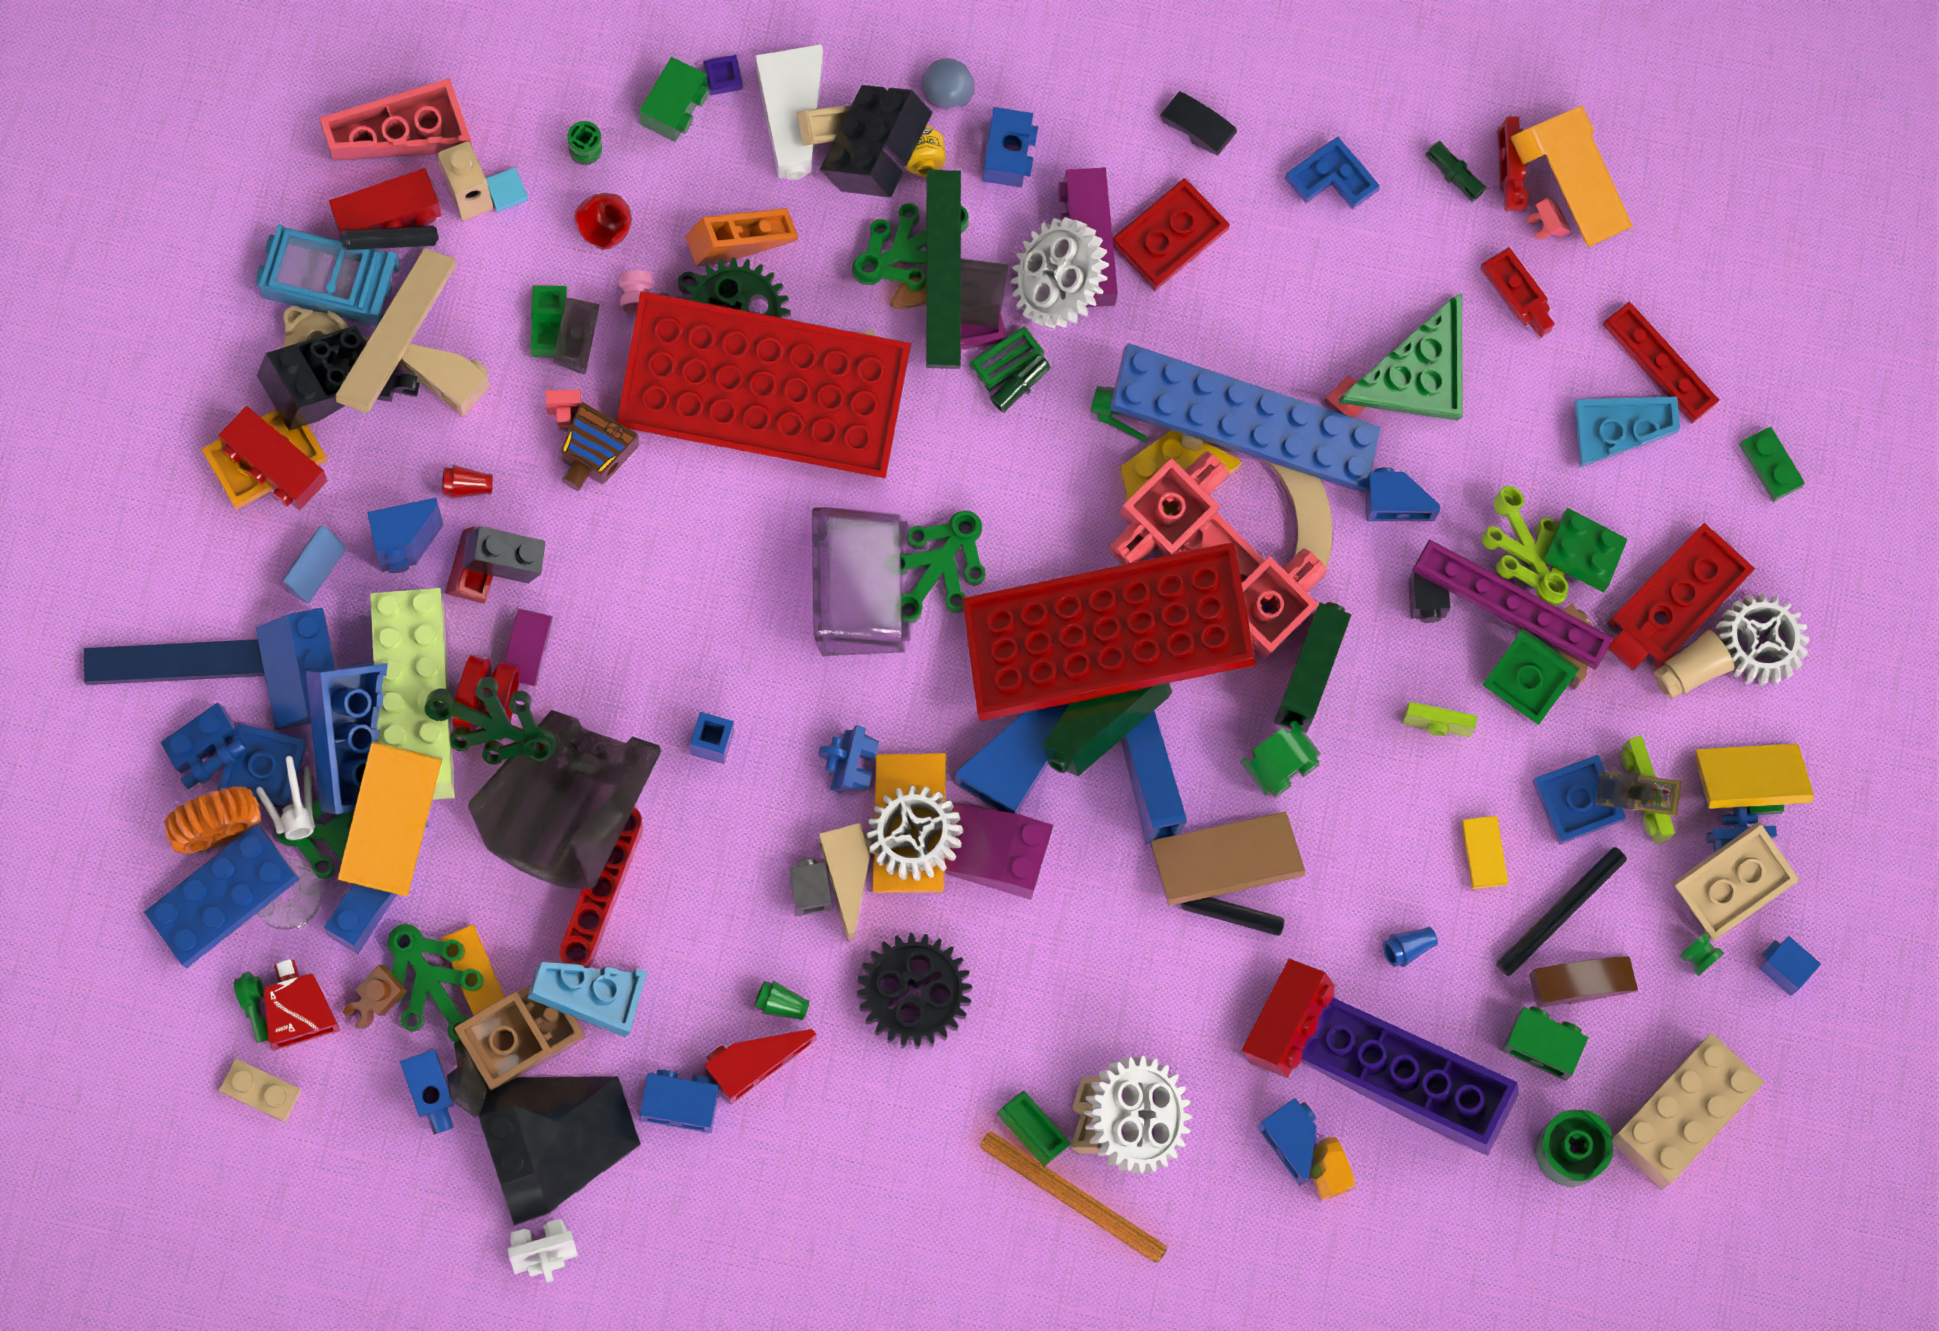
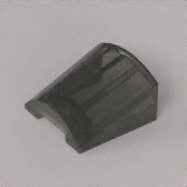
M551 710L538 726L550 731L555 736L557 746L554 754L541 762L532 761L525 754L508 758L468 803V808L487 850L500 859L537 879L554 885L574 889L594 888L656 764L661 748L657 744L633 736L625 743L583 729L578 718Z

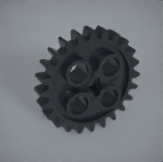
M910 933L908 943H903L901 938L896 935L894 947L891 948L885 941L882 942V955L872 950L870 956L874 964L863 963L862 969L869 976H858V983L866 986V988L858 990L857 997L867 999V1001L859 1006L860 1012H871L866 1018L865 1023L867 1025L874 1022L878 1023L875 1035L878 1036L885 1030L888 1032L887 1043L890 1044L895 1037L901 1038V1048H905L908 1040H913L915 1048L919 1049L921 1039H926L927 1043L933 1047L935 1035H938L945 1041L948 1037L947 1027L954 1031L958 1030L959 1026L954 1018H966L967 1013L960 1006H970L971 999L962 994L972 991V985L962 983V981L969 977L970 972L969 970H958L963 963V958L960 957L954 960L950 958L954 950L952 946L944 952L940 950L942 939L939 938L932 946L928 944V934H924L921 942H916L913 933ZM916 959H922L929 965V970L924 974H916L910 969V963ZM934 974H941V978L921 988L920 997L917 998L915 994H911L893 1009L887 1007L889 1003L897 1001L908 993V985L912 984L914 988H918ZM892 978L899 983L900 988L895 993H886L881 989L880 983L884 979ZM936 988H941L948 993L949 999L945 1003L937 1004L930 999L929 993ZM904 1008H913L918 1012L919 1019L913 1023H906L900 1018L899 1013Z

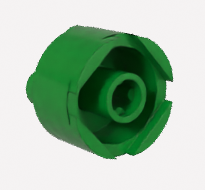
M1296 720L1290 723L1293 730L1287 732L1283 727L1252 750L1254 758L1250 762L1246 757L1240 761L1265 796L1272 793L1275 798L1292 786L1291 778L1299 772L1305 777L1320 765L1317 759L1321 755L1320 751Z
M1587 1110L1563 1111L1556 1115L1540 1131L1534 1154L1541 1170L1548 1178L1560 1185L1572 1188L1587 1184L1609 1166L1614 1151L1613 1137L1607 1123L1597 1114ZM1574 1142L1580 1146L1575 1154L1570 1151L1571 1144Z

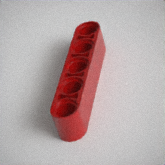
M619 806L613 811L560 946L559 953L564 964L583 965L584 968H590L642 836V817L640 812L633 806ZM623 818H632L636 822L634 829L627 832L620 830L617 824ZM611 850H619L624 854L622 861L616 864H610L604 858ZM605 882L611 886V891L606 896H596L592 892L594 885ZM586 915H594L599 919L596 927L588 930L579 925L580 920ZM578 947L585 950L586 956L582 961L571 962L567 959V953L572 948Z

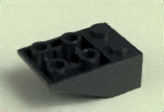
M356 325L265 354L257 378L289 431L318 422L345 407V405L336 402V394L366 346V342Z

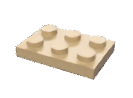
M1757 822L1676 879L1672 884L1709 937L1715 941L1800 879L1762 824Z

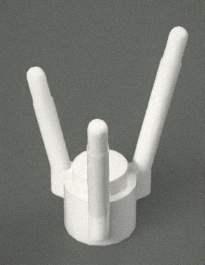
M287 756L286 764L293 804L284 807L283 814L280 817L263 788L258 787L256 791L274 821L276 832L278 834L284 832L287 839L298 840L311 835L314 830L313 828H315L312 814L311 769L309 766L304 767L303 805L301 804L293 758Z

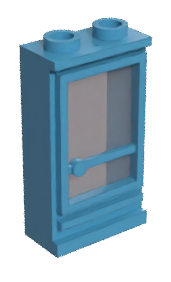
M278 224L275 235L270 234L267 240L266 254H268L265 266L261 265L258 269L256 285H259L264 299L317 312L328 313V310L341 318L378 326L382 319L381 309L384 299H389L392 286L390 280L393 271H399L400 263L397 253L389 251L387 253L375 249L345 250L342 247L341 241L285 228L283 225Z

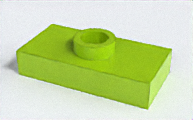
M1409 702L1404 710L1402 724L1426 728L1428 733L1436 736H1447L1450 733L1470 738L1476 728L1477 715Z

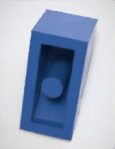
M1382 467L1369 473L1367 477L1368 489L1366 490L1367 521L1436 520L1440 512V504L1405 472H1395L1393 468Z
M1294 1098L1261 1121L1257 1129L1300 1186L1310 1176L1317 1126L1313 1122L1316 1120V1117L1311 1108L1305 1102L1300 1104Z

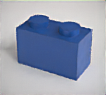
M657 1070L656 1074L648 1073L640 1111L641 1121L712 1133L719 1096V1085H714L713 1079L703 1076H692V1080L677 1078L678 1073L668 1070Z

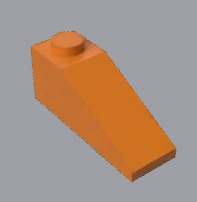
M788 208L702 217L685 236L696 266L718 264L720 259L723 263H727L732 258L740 259L794 242L799 238Z

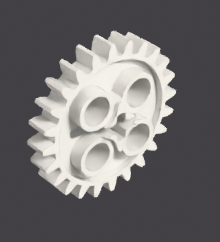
M1064 217L1063 221L1054 218L1052 225L1042 223V233L1033 230L1031 232L1033 241L1031 243L1025 240L1022 242L1026 248L1025 253L1016 254L1021 260L1020 265L1012 266V269L1018 272V276L1011 280L1012 284L1019 287L1012 293L1014 297L1020 299L1016 305L1017 308L1025 310L1023 316L1032 319V322L1055 329L1056 325L1066 328L1067 321L1076 324L1078 321L1077 313L1087 316V304L1097 305L1093 298L1094 294H1103L1104 292L1098 286L1099 282L1106 281L1108 278L1101 274V270L1109 266V263L1101 260L1107 253L1106 249L1099 247L1103 241L1102 238L1095 236L1096 230L1087 227V224Z
M1145 1056L1120 1058V1062L1109 1063V1070L1098 1073L1102 1082L1091 1083V1087L1096 1091V1095L1086 1096V1100L1093 1104V1109L1084 1111V1114L1092 1117L1093 1122L1086 1125L1085 1128L1087 1130H1095L1096 1133L1091 1138L1090 1143H1101L1097 1154L1099 1156L1109 1155L1107 1164L1119 1165V1171L1121 1172L1131 1171L1132 1174L1156 1172V1167H1167V1159H1176L1178 1157L1174 1147H1185L1186 1145L1180 1138V1135L1190 1133V1130L1183 1126V1121L1192 1119V1115L1184 1113L1183 1110L1184 1107L1190 1104V1100H1181L1180 1097L1186 1090V1087H1176L1175 1083L1179 1076L1177 1074L1167 1075L1169 1066L1158 1065L1155 1058L1145 1059ZM1122 1090H1123L1124 1095H1125L1124 1102H1123L1122 1096H1121ZM1152 1093L1155 1094V1103L1152 1100ZM1122 1126L1124 1128V1138L1121 1135ZM1152 1128L1155 1132L1154 1139L1152 1138Z

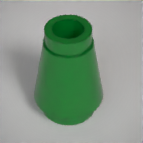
M764 980L754 1007L761 1009V1014L803 1021L810 1001L775 980L772 983Z

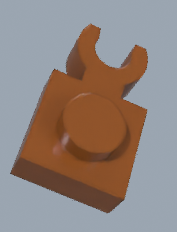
M378 965L355 990L362 998L358 1002L349 1003L343 1013L346 1016H353L359 1010L361 1012V1019L356 1023L355 1027L357 1029H365L373 1022L374 1012L378 1016H384L404 995L407 989L385 965Z

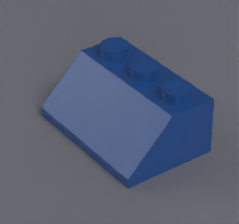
M323 607L287 614L256 627L275 730L311 723L306 670L335 667Z

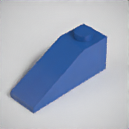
M354 884L324 926L328 937L359 954L397 894Z

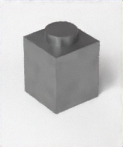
M815 859L797 862L796 867L790 868L796 916L831 911L832 903L825 862L817 863Z

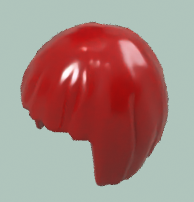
M599 193L586 198L578 205L575 210L574 220L580 234L586 241L595 245L598 249L606 250L615 247L627 236L631 227L632 214L629 205L620 195Z

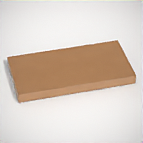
M1286 811L1151 841V850L1168 906L1305 876L1303 861Z

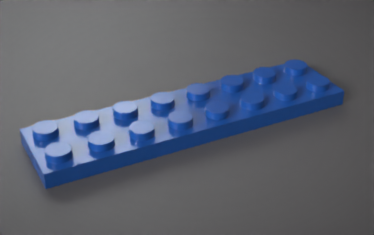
M1130 343L1123 350L1110 410L1362 493L1368 489L1367 477L1372 472L1381 428L1380 426Z

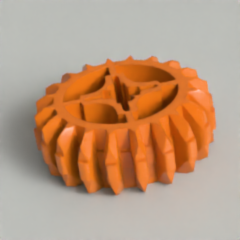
M232 786L228 789L222 788L218 791H210L208 794L199 795L193 800H188L186 804L177 806L175 811L170 812L163 821L165 835L173 850L181 854H194L198 851L204 852L208 849H215L218 846L226 845L228 842L236 840L256 823L258 824L261 820L260 806L252 791L246 787Z

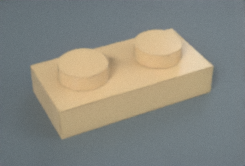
M235 1059L219 1089L222 1094L283 1123H286L302 1092L300 1088L239 1059Z

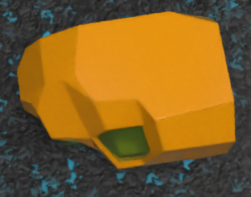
M1331 1136L1322 1139L1313 1150L1314 1164L1310 1170L1320 1201L1344 1194L1356 1187L1353 1172L1339 1140Z

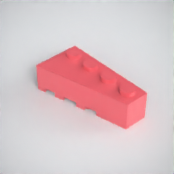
M450 78L320 117L322 131L332 160L437 154L440 151L467 141L471 143Z

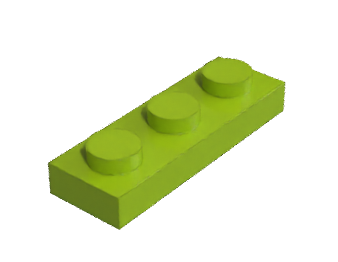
M1642 735L1629 738L1623 745V751L1620 753L1624 769L1626 771L1630 770L1631 776L1656 778ZM1635 779L1633 797L1634 799L1637 797L1642 798V808L1668 811L1667 807L1662 806L1664 798L1657 781ZM1644 783V790H1637V784ZM1651 784L1658 785L1657 792L1650 791ZM1650 799L1655 800V804L1653 806L1649 804ZM1644 812V829L1648 836L1653 837L1655 845L1669 841L1675 834L1670 816Z

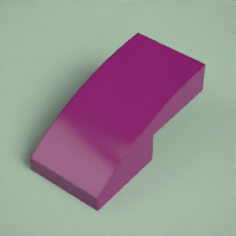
M521 608L518 609L504 662L520 665L519 683L531 686L537 685L543 653L546 650L553 619L551 615Z

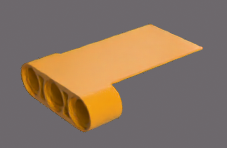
M1581 105L1530 127L1510 138L1523 165L1546 155L1587 247H1590L1633 227L1591 135L1595 133V130L1584 106Z

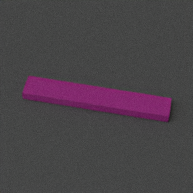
M1430 539L1412 569V572L1520 630L1524 628L1542 642L1594 670L1599 666L1613 637Z

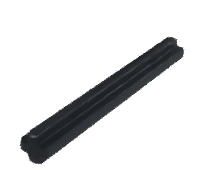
M1613 847L1499 959L1496 965L1500 971L1506 976H1511L1626 862L1627 857L1617 847Z

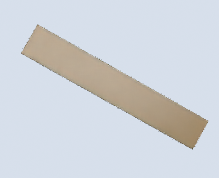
M427 248L423 249L336 394L337 403L367 414L370 412L455 269L456 259Z

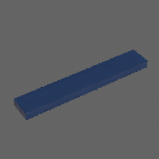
M258 639L84 648V682L86 685L265 676Z

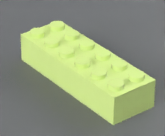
M441 588L370 593L373 661L388 663L386 676H383L381 693L384 696L382 708H379L378 742L443 758L432 800L455 798L453 754L450 744L451 717L445 721H436L429 718L424 710L429 693L439 688L449 691L445 609Z

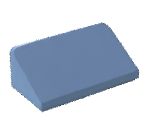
M319 526L283 579L287 592L305 603H309L345 552L344 544L327 527Z

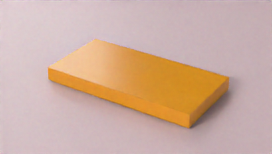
M372 741L338 880L408 897L443 758Z
M946 753L876 754L875 806H881L885 809L887 805L883 800L884 796L888 795L892 801L898 798L896 795L897 788L902 790L904 796L909 795V787L911 785L916 787L918 795H920L925 786L929 787L931 797L935 793L941 792L943 795L942 803L945 802L947 786ZM912 809L914 816L917 818L931 817V819L938 817L935 813L926 809ZM901 814L892 822L888 831V837L892 835V831L901 826ZM910 820L911 836L920 846L918 839L920 836L917 827L915 828L912 820ZM942 830L937 831L938 835L929 840L927 845L928 852H931L939 843ZM899 847L891 849L899 856L918 858L916 851L912 848L899 849ZM874 854V894L944 893L945 871L940 870L937 865L932 867L934 871L933 878H929L924 870L921 871V879L919 881L914 880L912 871L909 872L906 880H903L899 877V869L890 875L886 871L887 864L879 866L876 861L879 854Z

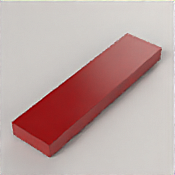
M1630 301L1604 321L1603 326L1668 397H1677L1679 410L1692 424L1720 401L1718 397Z

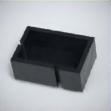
M861 85L821 165L820 171L841 192L891 198L903 171L883 151V148L901 166H907L933 112L913 90L889 88L887 91L884 87Z

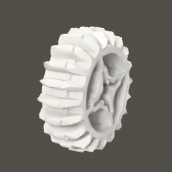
M1764 593L1759 594L1756 601L1751 595L1746 596L1743 599V603L1737 600L1732 604V610L1726 609L1722 614L1725 621H1720L1717 624L1716 628L1721 632L1717 636L1727 648L1734 666L1737 668L1733 675L1734 677H1739L1742 672L1746 674V684H1750L1755 677H1757L1760 686H1765L1768 679L1773 684H1778L1781 681V676L1789 679L1793 675V670H1799L1802 666L1800 659H1804L1808 654V650L1803 646L1809 643L1810 637L1802 635L1807 629V624H1797L1796 622L1800 618L1801 612L1789 613L1788 610L1791 607V603L1786 602L1782 607L1779 606L1778 596H1773L1770 602H1767ZM1764 617L1769 619L1770 621L1767 623H1758L1753 619L1749 621L1746 618ZM1779 627L1786 637L1787 648L1784 646L1785 642L1779 638ZM1769 630V634L1766 636L1767 641L1756 650L1755 646L1759 642L1757 639ZM1737 631L1740 633L1739 637L1742 638L1747 645L1746 652H1744L1740 647L1737 638ZM1758 656H1766L1771 660L1775 658L1778 662L1762 663L1754 659Z
M911 785L909 787V795L904 796L902 790L897 788L896 795L898 798L892 801L888 795L884 796L883 800L887 807L884 809L881 806H875L874 808L875 813L880 818H870L868 821L869 825L876 829L867 833L868 840L875 842L869 849L872 854H879L876 859L879 866L887 864L886 871L890 875L899 869V877L906 880L909 872L912 871L914 880L919 881L921 879V871L925 870L928 877L933 878L934 871L932 867L937 865L940 870L945 871L947 867L943 859L947 858L954 861L956 858L955 853L950 848H960L962 845L961 841L954 837L963 833L962 827L956 824L960 820L958 812H951L954 806L950 800L942 803L943 795L941 792H937L931 797L929 787L925 786L920 795H918L916 787ZM912 809H926L935 813L938 817L931 819V817L917 818L914 816ZM901 814V826L892 831V835L888 837V831L892 822ZM910 820H912L915 828L917 827L920 836L918 839L920 846L911 836ZM942 830L939 843L931 852H928L927 845L929 840L938 835L937 831ZM899 847V849L912 848L916 851L918 858L902 857L891 849Z

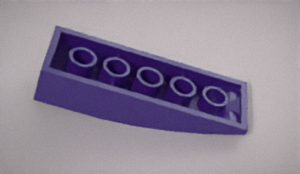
M1334 997L1331 1003L1324 1007L1318 1019V1027L1315 1034L1308 1038L1302 1050L1301 1062L1374 1102L1486 1156L1489 1155L1519 1095L1518 1082Z

